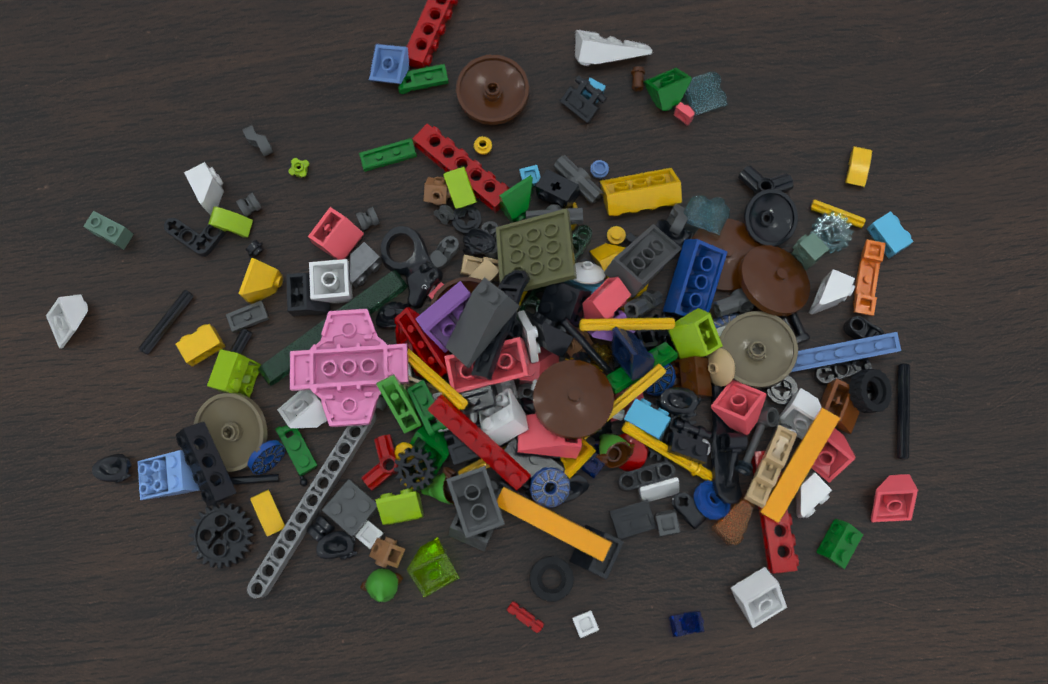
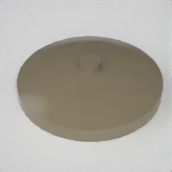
M762 311L741 314L727 324L720 336L723 345L720 348L727 350L731 354L735 363L733 380L752 388L771 387L784 380L795 366L798 356V344L795 334L789 325L778 316Z
M222 393L211 397L200 407L194 420V424L205 421L227 472L247 468L248 459L254 451L258 452L260 445L267 442V424L263 412L252 399L239 393Z

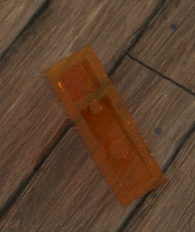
M745 495L740 499L739 503L730 509L725 517L718 520L711 527L728 546L732 544L736 546L744 538L742 535L746 532L755 505L744 499Z

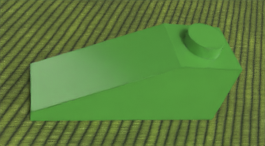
M394 374L376 383L404 434L422 425V420L410 395Z

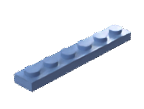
M893 332L798 351L797 360L791 372L899 352L901 347L898 333Z

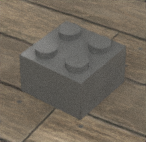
M348 479L322 511L348 534L355 537L365 523L370 521L378 512L376 501L352 480Z

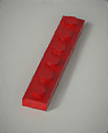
M441 394L427 409L515 490H518L530 478L531 474L445 396Z

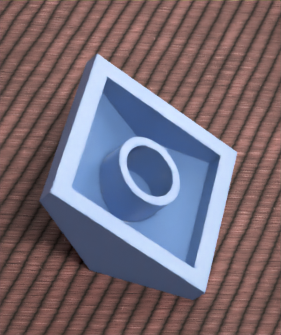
M376 44L369 80L401 84L409 70L408 48Z

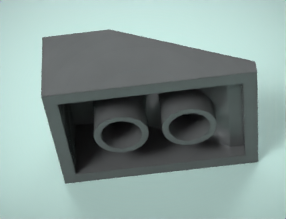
M485 466L446 479L466 538L505 525Z

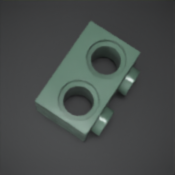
M95 211L92 212L83 226L92 234L123 250L134 235L126 227Z
M813 232L809 236L806 234L797 241L798 243L792 247L794 251L791 254L807 271L823 257L829 248Z

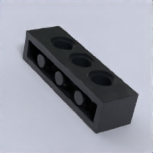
M205 421L180 430L176 434L177 444L182 448L185 462L190 466L193 480L198 484L201 497L206 502L207 507L235 495L237 492Z

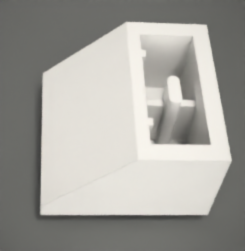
M509 388L495 396L497 406L478 411L481 430L499 446L528 430L526 414Z

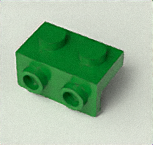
M834 519L817 553L828 558L838 567L845 569L863 534L850 523Z

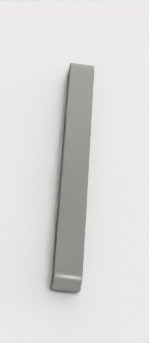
M375 412L370 425L347 426L249 582L247 592L251 597L261 598L269 594L307 533L306 530L312 525L376 422L377 415ZM355 428H360L361 430L358 437L352 436V431ZM344 445L350 446V451L347 454H342L341 452ZM338 461L339 469L332 471V463ZM324 478H327L329 484L326 488L322 489L320 483ZM316 495L318 502L316 505L311 506L310 498ZM305 512L307 520L304 523H300L299 516ZM291 530L296 532V537L293 541H290L288 538ZM282 547L285 550V555L280 559L277 556V551ZM269 565L274 568L271 576H268L266 573ZM258 583L263 587L260 594H257L255 591V586Z

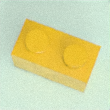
M210 324L200 326L196 332L183 336L176 343L185 362L192 367L226 347L216 329Z

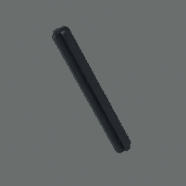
M902 363L898 365L897 458L908 459L910 364Z

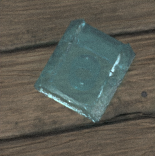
M712 71L691 78L692 80L685 95L690 107L695 112L694 116L728 105L726 94L720 87L721 77L718 73Z
M692 196L684 210V214L688 218L686 223L720 236L729 218L730 208L725 204L723 198L716 197L708 200L705 196Z

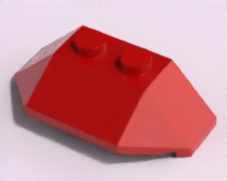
M406 307L394 318L396 324V344H407L413 353L442 378L448 373L444 356L450 355L449 350L444 352L423 331L416 321L420 314ZM411 366L416 376L424 378Z

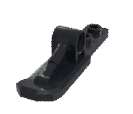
M514 270L505 275L498 288L519 305L530 277L525 270ZM517 311L476 359L471 373L473 377L491 380L505 338L521 337L523 327L516 319Z
M712 386L711 405L725 386ZM712 410L713 426L710 445L715 495L725 504H737L743 495L740 488L739 472L735 470L738 462V454L746 450L748 440L745 434L735 433L734 429H731Z

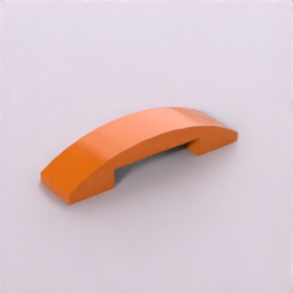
M868 239L865 241L855 284L854 313L874 316L877 297H875L877 280L886 243Z

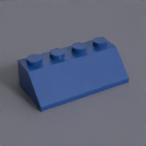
M685 239L662 312L679 318L684 317L697 308L709 313L727 251L698 239Z

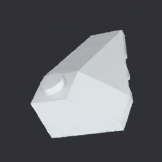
M576 30L575 57L582 65L589 66L590 64H600L652 54V49L646 44L629 40L621 43L615 37L610 36L604 39L598 33Z

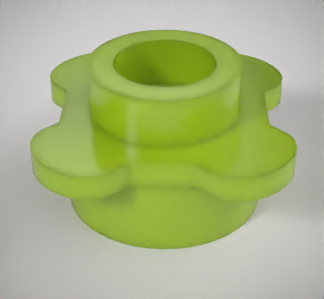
M297 158L292 159L289 174L305 177L309 162L307 160L301 161Z

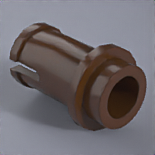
M636 66L631 71L633 76L632 90L642 91L644 89L643 79L645 70L641 66Z

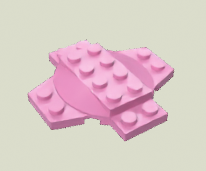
M368 309L329 311L321 333V340L316 345L314 344L310 350L290 351V390H311L322 401L321 404L330 427L370 425L379 396L381 395L376 383L394 374L401 384H409L408 345H387L380 339Z

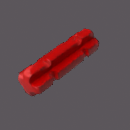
M515 601L511 602L507 611L512 615H517L516 618L528 627L531 626L533 631L539 633L544 623L539 619L536 620L535 616L523 607L519 608L520 605Z

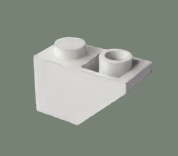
M815 472L809 474L804 479L796 493V516L798 518L810 517L816 511L814 507L818 503L823 504L830 497L828 494L832 489Z

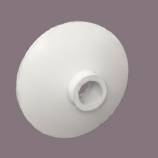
M589 261L575 263L577 278L572 280L582 284H597L605 279V271L600 266Z

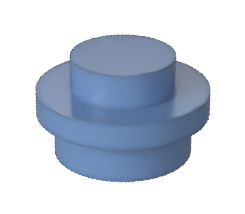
M602 160L593 162L590 168L591 174L596 178H604L609 171L608 164Z

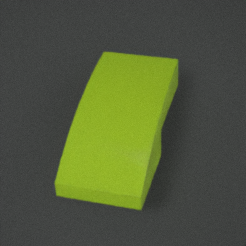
M214 206L208 224L220 230L230 231L243 238H247L253 220Z

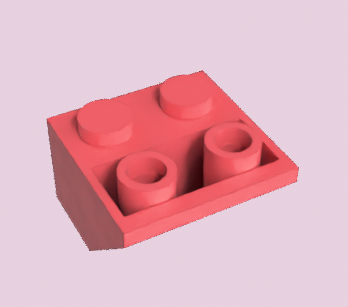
M330 207L308 238L313 245L336 260H342L349 256L364 233L349 219Z
M619 277L607 278L583 302L584 319H611L615 315L614 312L627 303L626 300L631 296V293Z

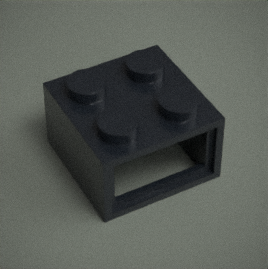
M570 281L548 285L545 288L537 312L559 324L565 318H568L575 328H579V322L584 316L583 302L591 295L592 291Z

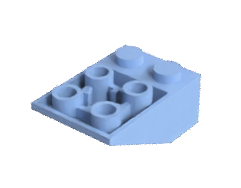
M182 450L137 461L140 500L200 490L198 484L193 480V473L190 466L185 462V455Z

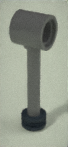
M762 407L758 422L755 424L757 426L745 456L743 460H739L736 464L735 470L743 475L751 474L753 466L750 463L764 429L775 427L779 422V412L776 408Z

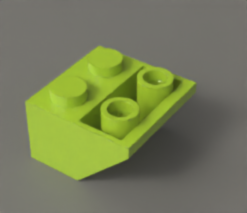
M699 308L675 321L673 329H667L679 359L692 356H707L723 346L711 314Z
M220 349L207 386L223 393H239L250 398L261 364L239 353Z
M412 489L400 491V495L392 493L380 495L381 498L376 499V505L382 524L386 526L424 518L420 494Z

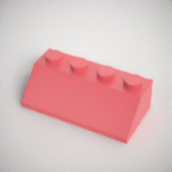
M521 337L504 341L491 380L475 378L471 375L475 362L470 368H467L453 354L444 356L450 386L458 393L529 376L527 348L525 341Z

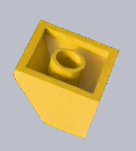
M251 258L238 294L249 304L261 301L276 293L278 287H281L283 283L282 274L278 269Z

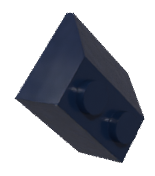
M618 327L613 328L612 355L632 381L643 377L653 368L655 360L652 353L645 349L641 339H638L634 333Z

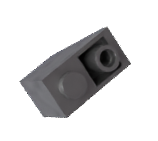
M365 242L350 255V282L355 288L358 285H363L367 281V277L372 272L378 271L381 263H383L381 258Z

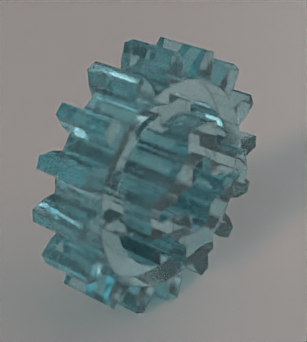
M831 212L829 216L824 213L822 218L818 217L816 219L817 223L811 226L815 230L811 231L810 234L814 232L829 248V252L833 253L835 249L837 252H840L842 247L846 248L848 246L847 242L852 241L849 235L853 234L854 231L849 230L852 223H846L847 217L842 219L841 213L835 216L834 212ZM832 221V223L829 225L823 224L824 222ZM833 228L834 235L831 237V231L829 230ZM835 240L841 241L838 244H832V242H834Z

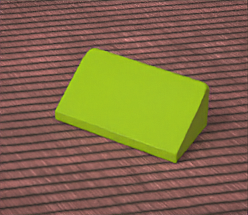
M465 167L443 174L455 209H461L477 202Z

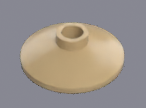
M719 348L707 355L706 358L709 359L708 371L710 372L711 383L721 387L728 385L733 380L735 363L727 350Z

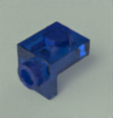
M598 444L593 446L596 452L581 467L583 471L593 478L597 476L605 465L596 458L600 454Z
M700 611L669 616L673 637L704 632V621Z

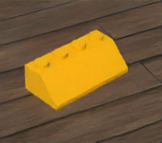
M672 168L600 181L605 208L609 216H619L627 212L637 213L644 209L653 210L660 206H674L676 203H682L681 181Z

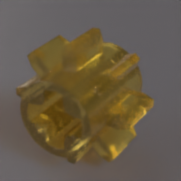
M599 343L592 346L594 350L609 364L610 357L612 356L610 348L605 344L601 346ZM590 357V359H591V362H590V363H591V364H595V365L597 366V364L595 363V361Z

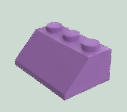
M461 281L416 318L423 331L444 352L448 351L445 346L471 295L470 291Z

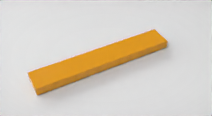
M820 408L770 493L766 505L760 510L761 513L779 523L840 419L838 416L824 408Z
M505 486L498 496L497 503L499 508L596 559L604 561L612 545L611 541Z

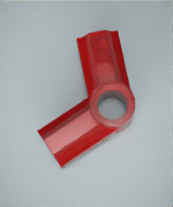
M390 434L374 439L380 463L361 477L371 491H374L389 477L398 473V471L393 469L398 467V464L395 462L391 470L386 469V464L389 461L397 460Z

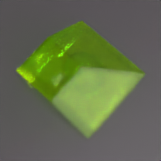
M438 537L419 548L407 569L424 598L460 578Z

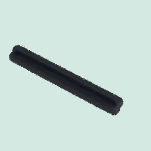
M187 290L181 293L139 346L141 352L144 354L151 352L192 300V293Z

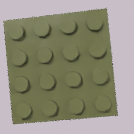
M567 208L496 227L500 283L505 275L514 270H525L530 277V281L524 291L577 278L570 213Z

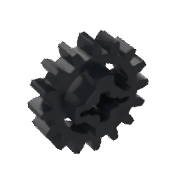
M414 446L412 449L409 447L404 449V452L398 454L400 459L394 461L398 464V467L393 469L399 473L395 478H401L400 485L406 483V489L413 487L414 491H417L420 488L423 490L427 488V485L433 483L431 478L437 477V474L433 471L438 469V466H433L436 458H430L431 452L425 453L424 447L418 450V447ZM410 456H415L412 460H407ZM419 477H420V478L424 477V479H423L422 481H417V479H419Z

